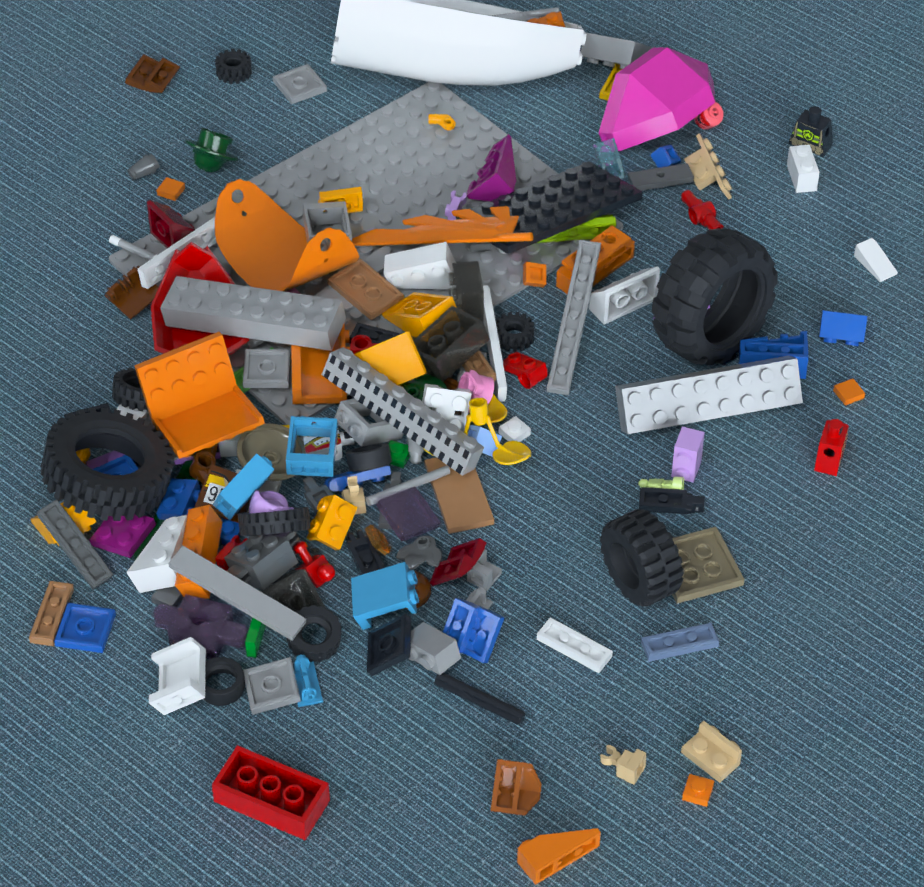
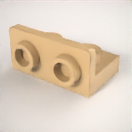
M703 721L699 726V732L682 746L681 753L720 783L740 765L742 750L734 741L724 737L716 727L710 726Z

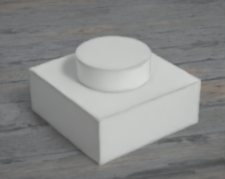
M515 416L499 426V434L507 441L520 442L531 435V428Z

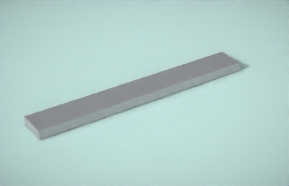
M579 240L547 384V392L569 395L601 250V243Z

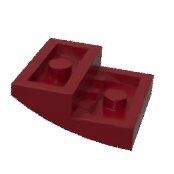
M477 538L452 547L447 560L440 562L438 567H435L430 584L435 586L465 575L477 563L487 542Z

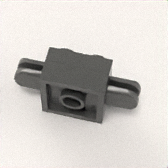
M297 532L249 536V539L241 545L234 547L231 553L224 557L229 567L227 572L252 587L261 590L266 589L298 563L292 547L300 541Z

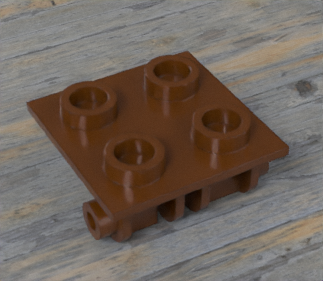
M139 265L132 267V270L127 273V277L123 275L122 281L118 279L115 284L108 287V291L104 295L130 320L153 302L159 288L156 284L149 289L142 287L138 273Z

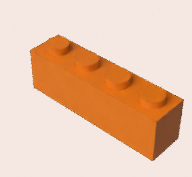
M210 505L188 510L182 545L216 564L215 557L218 553L223 522ZM177 573L175 587L188 602L210 598L211 592Z

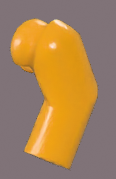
M429 114L428 124H439L448 131L454 129L456 123L448 114Z

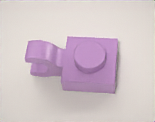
M453 190L451 192V204H447L445 209V216L448 217V220H456V216L452 215V211L462 210L463 205L467 201L466 193H463L462 197H456V191Z

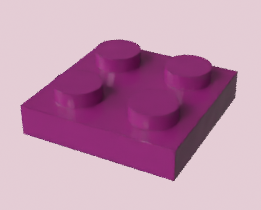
M135 513L132 520H126L125 516H121L120 521H113V516H108L107 521L104 520L89 540L93 547L131 558L156 526L154 518L148 516L138 518Z

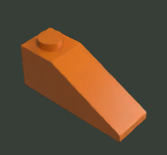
M598 828L544 834L532 840H525L518 847L517 863L536 885L599 847L601 832Z

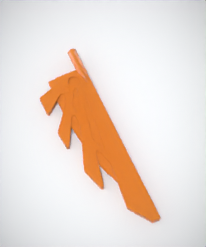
M503 206L490 208L495 217H483L471 209L453 210V216L462 218L457 220H448L429 215L402 220L404 225L415 227L407 229H373L352 238V243L354 246L438 244L442 242L533 241V233H513L519 216H510L509 207Z

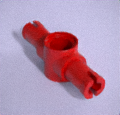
M686 190L682 193L681 200L689 207V218L694 225L701 223L702 226L707 227L709 230L724 228L716 219V210L711 201L703 202L701 199H697L691 190Z

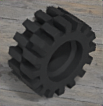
M227 49L224 50V53L220 52L219 56H216V75L219 80L223 79L224 83L229 81V84H233V81H236V84H238L239 80L244 82L246 81L245 78H250L252 74L251 58L247 52L243 51L241 53V49L237 51L231 49L229 52Z
M508 312V316L504 313L501 315V318H497L496 327L501 349L505 347V351L509 352L510 349H513V352H517V349L524 351V347L527 349L530 347L534 339V322H532L530 317L526 318L524 313L520 316L519 312H516L515 315H512V312ZM517 330L520 331V333L513 334L509 333L508 331Z

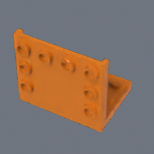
M220 332L134 365L151 421L156 429L164 434L163 438L168 439L170 442L169 446L172 447L179 459L189 457L197 451L211 448L221 441L233 439L238 434L254 430L258 426L265 424L262 414L236 384L223 335Z

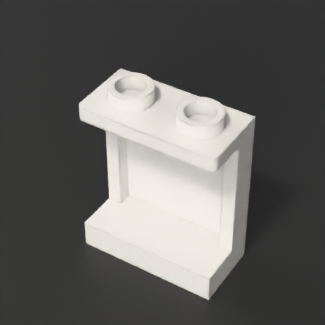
M189 637L151 654V659L159 665V691L149 695L150 705L163 715H166L205 698L206 649L196 640Z

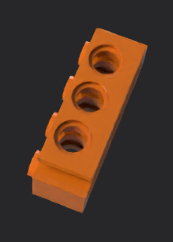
M613 225L590 240L601 243L593 286L634 257L635 241ZM577 250L562 260V265L564 266H561L556 274V287L568 294Z

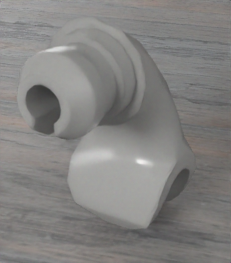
M407 437L410 462L412 464H419L422 461L423 447Z

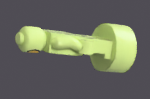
M674 476L673 480L655 478L648 481L647 479H641L638 485L640 488L684 490V477Z

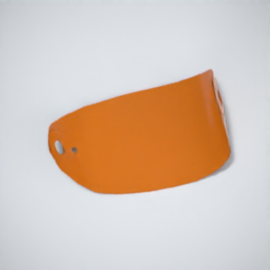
M238 179L226 184L218 197L215 215L216 242L231 267L251 287L286 292L355 263L359 259V253L346 233L340 229L326 228L318 232L307 244L304 227L250 181ZM235 190H241L243 193V200L240 203H235L232 200V193ZM242 211L246 212L247 215L243 216ZM325 238H329L331 242L328 250L322 251L320 248L321 242Z

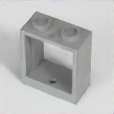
M345 201L303 204V223L307 244L315 236L313 235L311 225L341 223L342 231L352 241V232ZM325 238L321 242L320 248L322 251H326L330 247L331 242L329 238Z
M356 399L340 402L334 418L337 419V423L361 447L402 439V432ZM370 415L377 423L369 424L363 417Z

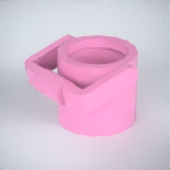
M470 370V372L463 373L458 388L470 389L472 392L471 399L484 398L487 400L488 405L494 392V380L491 377L479 375L476 371Z

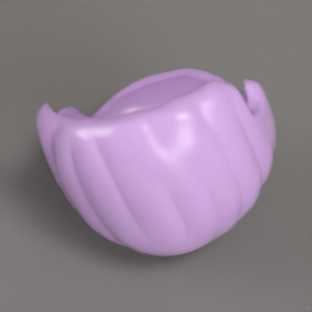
M256 490L251 497L249 512L262 513L291 510L294 508H289L286 498L278 492H260Z

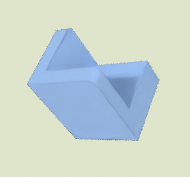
M470 425L467 435L475 438L479 444L484 446L482 453L493 457V452L498 448L495 445L491 432L485 428ZM496 434L498 441L500 443L502 436Z

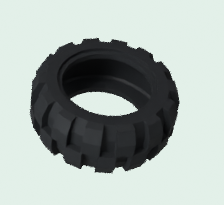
M711 229L707 230L706 234H697L690 239L688 246L683 250H678L669 261L671 265L666 273H662L656 286L659 290L657 296L653 298L651 310L655 317L652 321L654 329L665 347L689 362L700 365L722 364L732 359L733 354L739 352L740 340L751 339L756 332L759 333L766 321L765 316L768 310L772 309L776 296L773 291L774 287L778 284V275L774 268L775 263L763 245L737 230ZM722 285V288H721V290H720V292H719L717 298L715 299V301L713 302V304L710 306V308L707 310V308H708V306H709V304H710V302H711L713 296L715 295V293L717 292V290H718V289L720 288V286Z

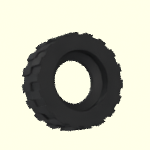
M311 605V607H303L301 610H297V614L306 618V623L293 641L287 638L289 649L292 650L295 656L305 655L309 662L328 660L331 658V655L337 652V648L340 646L342 626L341 622L339 623L338 621L339 618L330 609L327 610L323 606ZM313 623L321 625L326 630L325 640L320 644L306 642L302 636L305 626Z

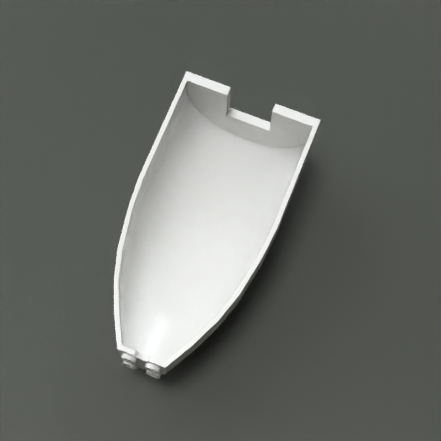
M341 0L331 64L454 85L497 86L522 83L554 75L580 65L582 61L580 47L585 45L586 33L581 25L565 21L566 27L490 16L522 11L469 0Z

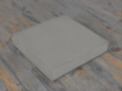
M309 64L273 76L274 84L291 104L327 92V86Z
M245 349L243 388H289L290 349Z
M291 657L243 670L252 715L301 702Z

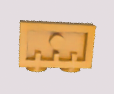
M361 187L319 192L318 203L345 201L348 213L363 211Z

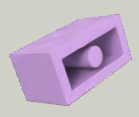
M686 427L681 428L674 447L671 477H684L685 481L694 483L701 465L705 432Z

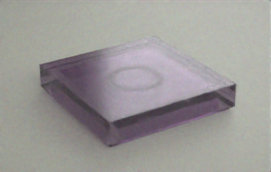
M416 487L381 499L376 504L401 542L435 529L441 523Z

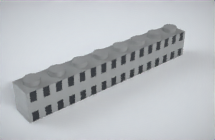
M342 347L329 354L321 374L460 475L463 476L475 469L484 449V446L479 444L475 438L462 432L458 426L445 420L438 412L424 405L420 399L414 398L403 387L390 381L386 375L379 373L369 363L359 359L351 350Z

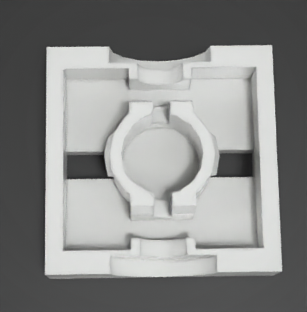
M425 384L422 398L423 404L427 407H432L433 411L438 412L441 417L455 424L464 432L469 401L472 395L470 389L457 388V390H448L438 385ZM455 410L462 411L461 416L454 415Z

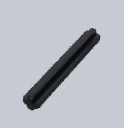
M445 673L437 674L434 682L436 686L516 725H520L525 717L524 711Z

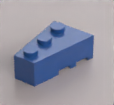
M801 331L800 335L788 337V334H780V338L768 340L767 336L740 340L738 364L792 356L798 360L800 379H806L809 358L807 331Z

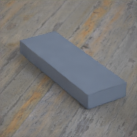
M712 623L642 637L641 644L647 660L650 662L719 647V640Z

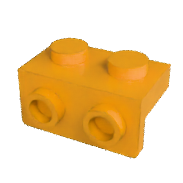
M336 495L324 496L317 505L318 511L315 519L310 522L307 539L310 541L317 540L334 550H340L358 507Z

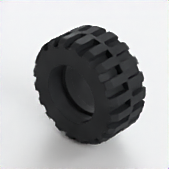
M635 509L606 523L600 537V543L602 544L600 547L601 553L604 555L603 560L608 567L610 577L613 578L614 584L622 591L624 597L629 598V601L633 604L645 607L676 593L680 589L684 579L682 577L684 568L681 566L683 562L678 553L679 549L674 543L671 533L666 530L664 523L660 522L655 514H651L647 510Z

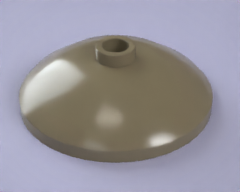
M266 423L254 430L244 432L237 444V457L242 467L244 468L258 454L268 458L275 469L268 478V481H281L295 476L286 474L289 428L278 424ZM297 436L295 453L306 454L304 442Z

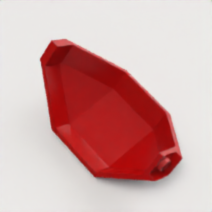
M190 242L181 251L176 249L151 304L154 350L161 354L214 334L166 326L160 308L176 276L235 284L208 246L203 249ZM223 335L228 356L237 352L249 341V338Z

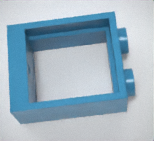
M291 416L286 453L287 475L333 477L338 435L336 418ZM297 436L330 437L329 455L295 453Z
M256 454L219 493L212 505L226 518L231 520L275 470L272 467L271 461L265 456Z

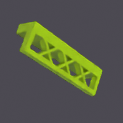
M613 214L602 215L537 243L593 239L610 226L616 227V218L613 217Z

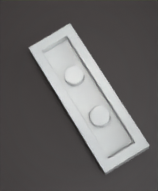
M549 618L537 633L538 641L597 673H600L612 658V650L552 618Z

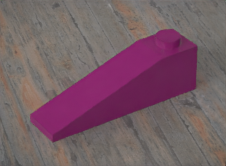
M508 134L491 148L484 160L486 163L476 173L479 178L477 181L473 180L469 185L467 191L468 199L491 201L501 195L510 194L515 191L516 173L512 139Z

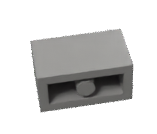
M422 622L411 631L410 658L408 659L418 662L425 669L432 670L441 675L461 659L456 639L425 622Z

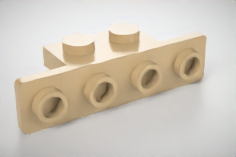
M699 133L696 137L701 149L684 158L694 176V182L697 188L701 190L717 180L722 192L728 199H731L732 195L729 190L732 187L728 180L723 178L726 174L722 167L717 165L719 159L714 151L711 152L713 146L708 138L703 139Z

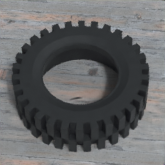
M89 408L88 413L80 409L77 410L76 416L70 412L66 414V418H59L57 424L54 423L51 426V431L49 430L41 463L42 481L44 485L48 484L47 490L49 493L55 492V499L58 501L64 499L63 506L68 509L72 505L75 506L74 512L81 514L84 510L88 512L87 517L94 518V514L101 515L100 520L107 521L108 516H113V521H120L121 516H125L126 520H132L134 513L140 518L144 516L145 511L151 513L154 510V506L158 507L161 504V500L168 488L174 456H172V447H169L170 442L168 439H163L164 434L161 431L154 432L155 426L151 423L145 426V419L139 417L137 420H134V414L127 412L126 416L120 415L121 410L114 409V413H108V408H101V412H96L95 408ZM87 448L114 450L132 458L141 468L126 475L104 474L86 466L79 459L76 451Z

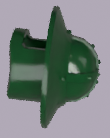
M202 128L197 141L185 140L193 149L194 164L205 172L217 171L227 161H238V157L226 152L228 145L232 144L233 138Z

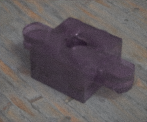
M185 594L179 608L160 604L154 609L155 626L168 630L169 646L192 637L206 649V659L209 660L219 656L223 645L235 648L245 646L247 627L244 624L233 622L231 605Z

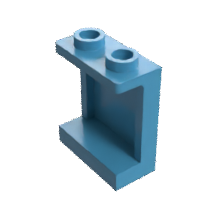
M402 562L351 578L353 617L362 630L372 628V617L402 608H408L411 614L417 613L416 604L419 603V597L415 590V584L418 583L415 571L410 570L407 564Z

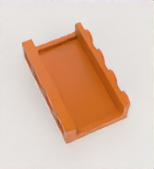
M345 322L332 351L291 345L292 404H333L347 400V393L321 375L331 352L342 347L350 350V346H345V343H349V330H345Z

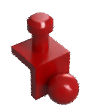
M300 541L294 545L293 550L295 554L298 553L303 563L295 570L297 573L306 572L314 586L319 588L322 584L331 581L335 577V568L328 563L323 554L311 556L307 550L308 545L306 542Z

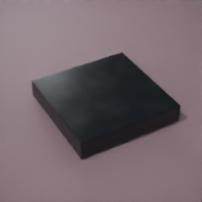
M404 614L368 632L367 673L374 676L410 658L411 617Z

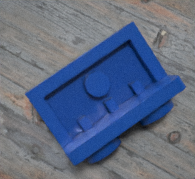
M171 479L156 513L158 519L166 520L171 517L188 515V510L195 508L201 492L198 480Z

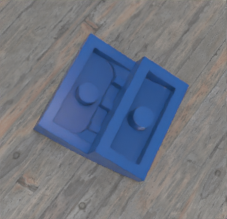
M455 598L443 633L456 639L460 653H464L482 663H488L505 617L474 603Z

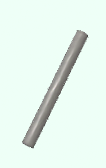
M446 465L366 497V503L368 506L414 489L450 474V469Z

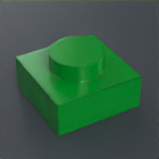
M390 440L389 448L392 458L390 465L404 468L410 457L408 445Z

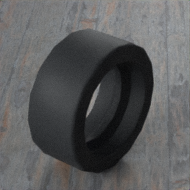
M387 443L362 446L346 452L348 468L352 472L372 470L392 462L389 444Z
M215 657L206 661L205 698L203 700L216 706H225L236 702L242 696L245 689L244 672L240 664L227 657ZM220 673L230 674L236 680L232 686L226 689L217 690L206 685V681L211 676Z

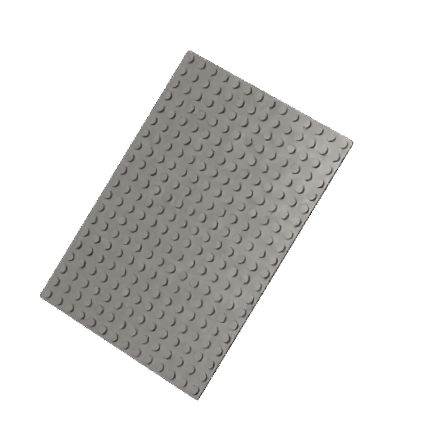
M428 82L248 181L259 187L303 227V204L318 203L319 192L361 187L363 211L348 213L352 238L373 229H407L415 226L404 225L402 220L422 215L448 219L445 216V209L447 204H451V192L453 190L456 191V197H462L463 193L467 194L470 183L473 180L477 181L479 178L476 173L486 163L484 160L493 145L508 134L442 83ZM429 114H448L454 119L456 125L454 129L448 131L439 124H428ZM511 138L516 173L514 190L524 188L533 182L558 174ZM235 190L232 193V200L235 203H240L243 200L241 190ZM218 197L183 215V219L188 224H192L196 230L215 217ZM467 198L466 204H471L474 208L486 201ZM242 211V215L246 216L247 213ZM616 219V228L621 231L623 223ZM341 223L311 225L313 235L329 227L342 230ZM151 233L132 243L157 255L167 249ZM579 240L534 243L510 254H506L492 244L491 250L470 251L469 243H447L460 270L459 290L397 289L404 294V298L413 292L452 296L462 319L455 326H464L482 315L479 301L481 286L488 285L490 288L494 308L528 287V285H523V264L525 262L546 264V275L563 266L562 260L578 249ZM217 242L209 247L225 271L231 275L230 278L235 285L249 286L228 263ZM433 244L388 246L391 248L392 254ZM384 245L355 246L359 253V259L365 260ZM121 249L109 256V262L126 277L127 273L132 270V267H137L138 265L141 267L149 261L125 249ZM345 267L295 288L301 294L314 296L328 286L329 277ZM384 271L379 273L382 277L386 279ZM162 280L156 283L158 287L160 286ZM357 308L345 312L346 318H349V323L345 326V330H349V337L357 322L401 334L405 333L385 319L382 314L370 320ZM441 334L433 342L420 340V345L417 349L418 353L443 339ZM264 341L254 349L280 348L272 342ZM350 341L345 343V346H350ZM245 345L229 356L233 373L244 366ZM290 356L289 388H251L248 390L284 425H290L291 416L314 417L335 404H292V356Z

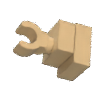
M357 476L347 477L348 489L343 490L342 499L358 507L355 515L366 513L363 487L359 488Z
M607 745L606 753L611 754V756L601 754V763L604 765H616V776L635 785L646 767V752L636 749L635 753L624 750L621 755L614 746Z

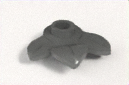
M421 536L412 544L402 547L398 551L396 559L405 560L410 570H414L424 562L430 566L438 567L442 559V552L436 547V541L433 537Z

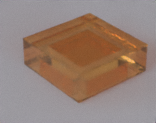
M371 524L365 528L373 547L383 555L391 551V547L383 532Z

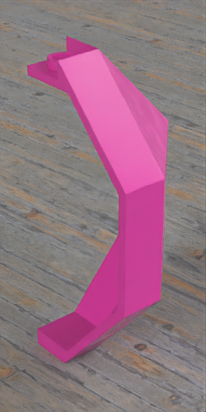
M653 47L615 75L598 132L605 151H622L679 130L715 103L714 82L708 65L668 47Z

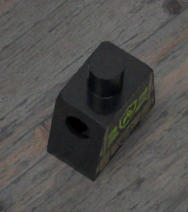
M817 106L804 110L795 123L788 144L793 146L810 145L812 153L824 157L833 144L831 119L822 116V110Z

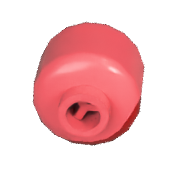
M715 102L696 116L694 121L702 129H711L722 122L724 117L723 109Z

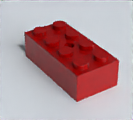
M238 745L212 783L215 803L305 841L330 801L329 783Z

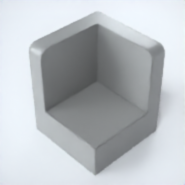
M484 549L477 563L467 572V581L488 591L502 574V569L487 562L486 549Z

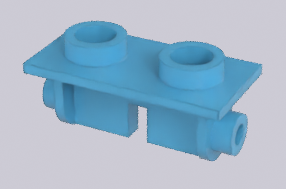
M298 655L294 662L295 665H293L301 702H297L298 707L323 703L314 661L309 662L305 655Z

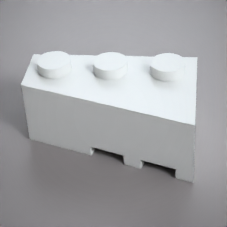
M447 242L385 255L384 275L387 281L396 288L459 290L460 270Z
M187 515L166 519L127 571L128 576L139 593L175 586L177 572L169 568V562L182 547Z

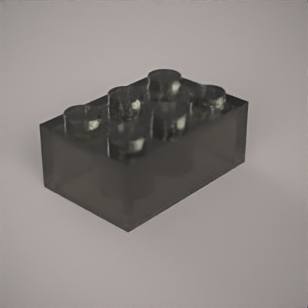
M451 306L413 341L427 374L435 376L444 382L490 339L482 320Z

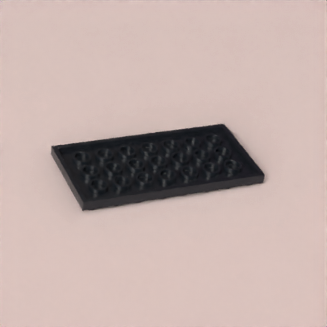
M583 162L579 166L566 169L564 172L551 175L549 178L533 182L524 188H518L510 194L501 195L494 200L483 202L479 206L468 209L483 217H495L490 210L491 207L508 206L510 216H519L513 233L532 232L533 241L489 242L506 254H510L641 200L642 191L592 162Z

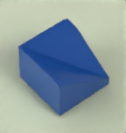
M672 145L661 146L650 155L658 168L677 165L681 162Z

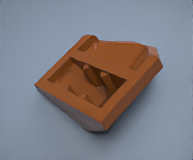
M497 759L490 811L526 816L540 800L542 784L531 763Z

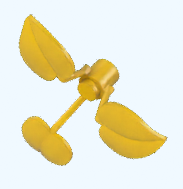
M494 394L488 405L487 400L480 397L469 401L470 413L466 416L467 421L464 433L468 434L471 422L477 426L487 423L495 445L498 448L492 454L494 461L502 465H512L532 456L531 450L521 442L508 441L504 445L499 443L492 423L503 420L507 416V408Z

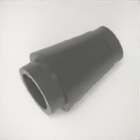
M145 154L127 171L132 180H136L156 173L160 166L153 154Z

